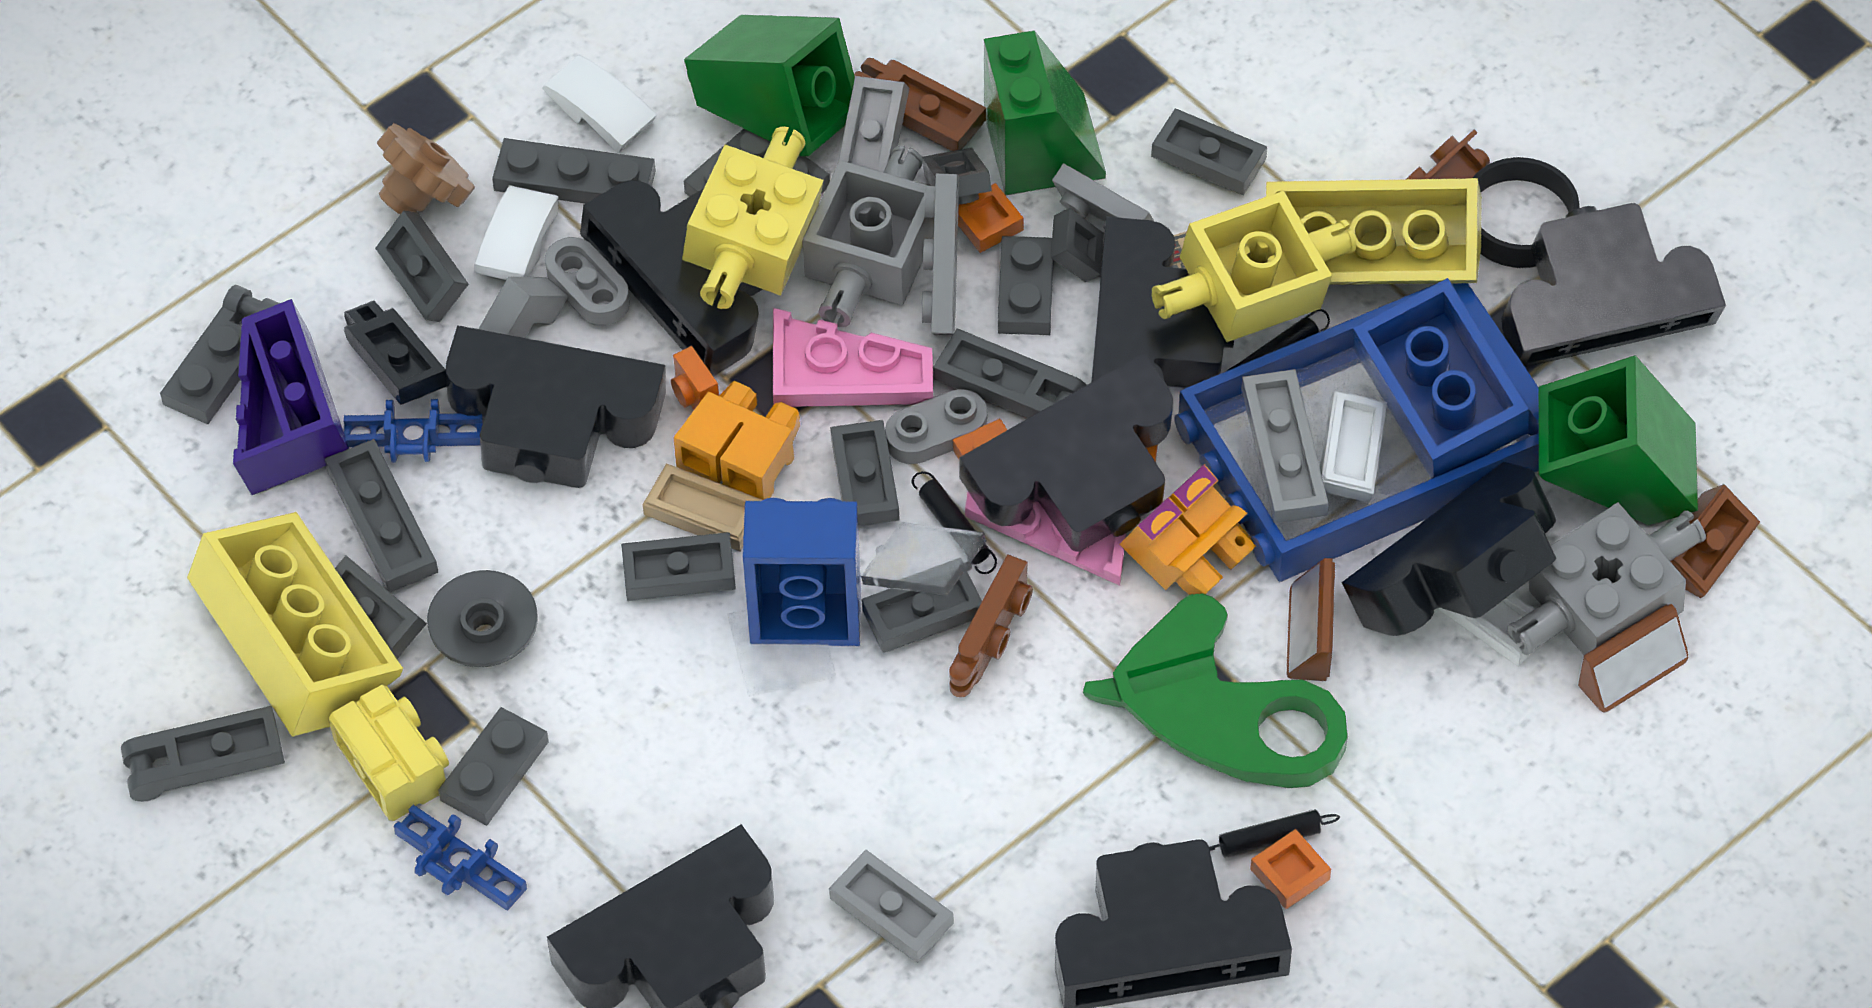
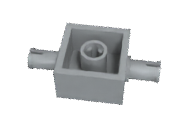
M905 146L894 147L884 172L839 161L803 238L805 277L831 284L829 292L818 311L824 321L834 323L839 312L841 316L837 322L838 327L850 325L852 315L862 294L900 305L904 304L923 262L924 239H933L934 217H925L926 185L914 181L918 170L923 164V158L912 148H909L903 161L901 157L905 151Z
M1617 502L1551 545L1556 560L1529 580V591L1541 606L1518 621L1510 623L1507 626L1509 636L1516 644L1522 641L1523 645L1519 648L1524 655H1529L1534 649L1564 631L1581 653L1585 655L1666 604H1672L1679 615L1684 611L1686 579L1670 561L1696 544L1705 541L1706 534L1701 523L1697 519L1690 524L1689 521L1694 519V515L1689 511H1684L1679 517L1649 535L1640 528Z

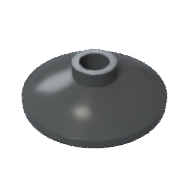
M491 570L468 572L446 583L434 596L427 615L428 630L435 647L451 661L469 667H490L514 658L530 643L538 622L536 603L529 589L513 576ZM481 625L492 626L491 629L485 631L476 630Z

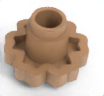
M393 123L377 141V145L384 151L383 157L392 164L391 169L382 179L384 187L380 190L379 196L398 214H401L404 210L423 212L433 198L442 203L448 201L452 205L459 207L475 189L473 183L467 179L469 174L445 149L411 128L405 130Z

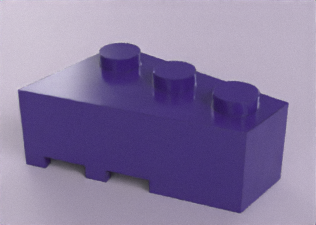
M287 300L242 318L238 374L242 382L240 405H236V421L239 429L237 449H234L233 465L251 495H255L325 467V458L349 449L311 334L293 300Z

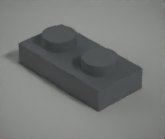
M1175 108L1152 143L1151 157L1244 195L1267 158V146Z
M972 147L922 157L924 175L931 186H935L936 173L957 174L959 176V204L974 202L979 199V193L992 191L989 171Z
M404 210L375 247L425 320L440 322L469 285L417 212Z
M1002 236L998 334L1050 335L1053 280L1052 238Z
M877 420L830 427L841 501L857 502L858 526L899 521V505L884 421Z
M730 532L621 544L627 601L736 589Z
M345 556L335 567L336 571L396 659H398L427 623L353 560Z
M963 562L861 599L864 616L883 653L972 621L982 603Z
M500 707L439 788L440 801L487 826L549 743L547 731Z

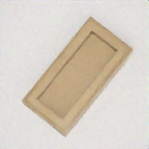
M666 463L642 505L645 516L695 535L730 532L731 548L741 552L744 537L745 501H762V499Z

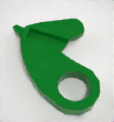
M1190 594L1181 600L1131 648L1114 670L1113 678L1085 682L1083 694L1088 699L1101 704L1126 708L1153 735L1178 752L1200 764L1246 782L1284 788L1310 787L1333 774L1346 751L1348 734L1345 711L1328 690L1303 679L1268 682L1220 681L1217 678L1214 648L1215 643L1223 634L1228 614L1222 604L1206 594ZM1295 710L1306 713L1317 720L1324 730L1325 741L1317 750L1305 756L1289 757L1278 754L1266 746L1259 735V726L1268 716L1274 713Z

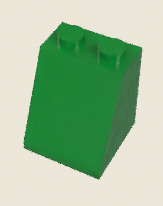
M739 15L684 59L687 76L691 83L697 106L770 142L775 129L778 127H789L784 139L786 145L793 130H796L805 139V146L799 156L811 155L846 125L855 75L840 18Z
M1036 31L985 38L984 107H986V125L1004 194L1011 195L1056 187L1052 180L1063 163L1092 180L1105 179L1106 171L1084 92Z
M1636 355L1538 387L1539 475L1543 480L1607 508L1619 502L1633 519L1649 526L1679 517L1684 511L1691 513L1698 511L1696 423Z

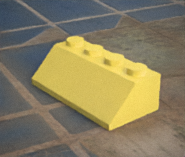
M1478 178L1266 182V197L1284 191L1308 233L1336 224L1340 220H1346L1350 224L1349 229L1343 230V233L1353 229L1357 244L1356 250L1353 253H1346L1324 261L1332 275L1329 285L1437 284L1447 278L1451 283H1477L1481 253L1482 197Z
M297 512L203 533L187 579L292 737L330 727L328 717H330L333 711L351 701H359L360 696L380 685L388 686L401 676L403 667Z

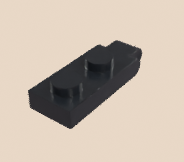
M373 300L344 312L345 321L348 325L344 327V332L349 344L400 405L447 387L446 369L394 308L383 311L376 301Z

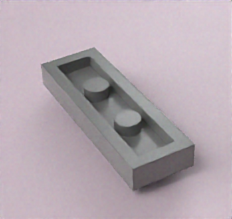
M936 173L935 186L926 185L925 217H934V239H924L923 269L933 270L932 291H923L922 323H931V333L934 335H953L955 332L959 176L957 174Z
M1296 370L1242 377V394L1273 522L1278 523L1327 516L1329 503Z

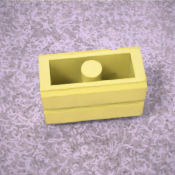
M380 685L360 696L359 701H351L333 711L330 717H328L333 740L388 820L395 821L409 813L408 809L413 804L415 806L419 803L423 805L439 796L438 790L446 780L444 768L449 766L448 758L435 737L432 736L425 740L417 730V727L421 726L419 716L405 696L396 700L387 685Z

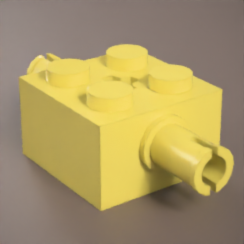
M789 127L776 128L763 158L726 144L720 153L687 224L682 257L684 261L711 270L706 283L700 291L702 299L711 306L720 290L722 296L717 308H730L741 282L780 296L786 286L803 248V238L819 206L824 181L793 169L800 152L805 146L804 137L796 130H793L786 145L784 139Z
M1284 191L1189 223L1180 254V259L1189 276L1163 285L1153 286L1152 300L1156 309L1164 306V309L1159 310L1158 314L1161 318L1168 319L1172 315L1204 305L1209 309L1226 342L1321 309L1332 278L1324 261L1346 253L1355 252L1357 246L1353 229L1343 233V230L1349 229L1350 226L1346 220L1337 221L1336 224L1308 233Z

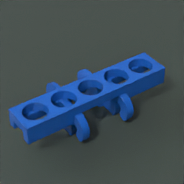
M431 399L432 410H430L429 418L395 419L394 401L386 400L384 415H344L343 419L344 434L349 447H355L375 439L378 447H384L385 453H390L392 463H396L398 455L423 454L425 462H430L431 453H436V446L480 445V432L484 421L482 414L478 416H467L461 413L440 414L438 399ZM415 425L423 429V435L415 440H409L403 435L405 429ZM439 425L447 426L450 429V433H439ZM463 425H472L477 429V432H457V430ZM363 426L371 432L370 434H351V431L356 427ZM384 427V434H377L378 430Z
M413 804L408 809L409 815L402 822L397 821L393 826L395 835L423 853L422 856L419 855L416 858L415 874L418 876H423L427 872L443 883L442 892L445 895L459 890L464 881L508 911L527 890V884L524 879L493 859L498 849L496 842L489 839L485 844L486 851L483 852L479 848L476 851L455 837L461 826V819L455 814L450 816L448 819L449 826L446 827ZM420 822L428 827V831L421 837L409 829V826ZM449 843L448 848L442 852V849ZM457 852H466L471 856L468 860L463 859L456 867L450 863L452 855ZM485 867L493 871L492 877L487 881L478 876ZM502 881H508L515 886V889L508 896L497 889L495 885Z

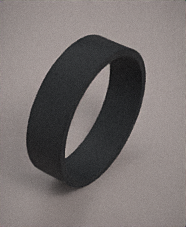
M1524 157L1501 159L1485 166L1473 177L1478 178L1480 192L1492 185L1505 181H1528L1539 184L1555 193L1563 201L1568 212L1580 208L1577 191L1569 178L1556 167L1540 160ZM1481 227V255L1495 263L1508 267H1537L1531 250L1532 245L1504 242L1493 237Z

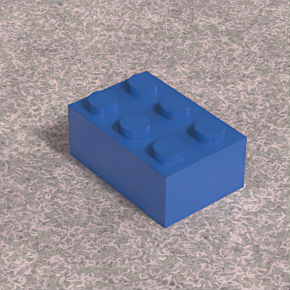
M1448 278L1353 327L1354 349L1357 357L1383 400L1387 402L1389 410L1431 479L1484 457L1529 433V409Z
M780 498L745 501L743 568L750 645L860 646L861 573L857 502H846L835 498H825L818 501H786Z

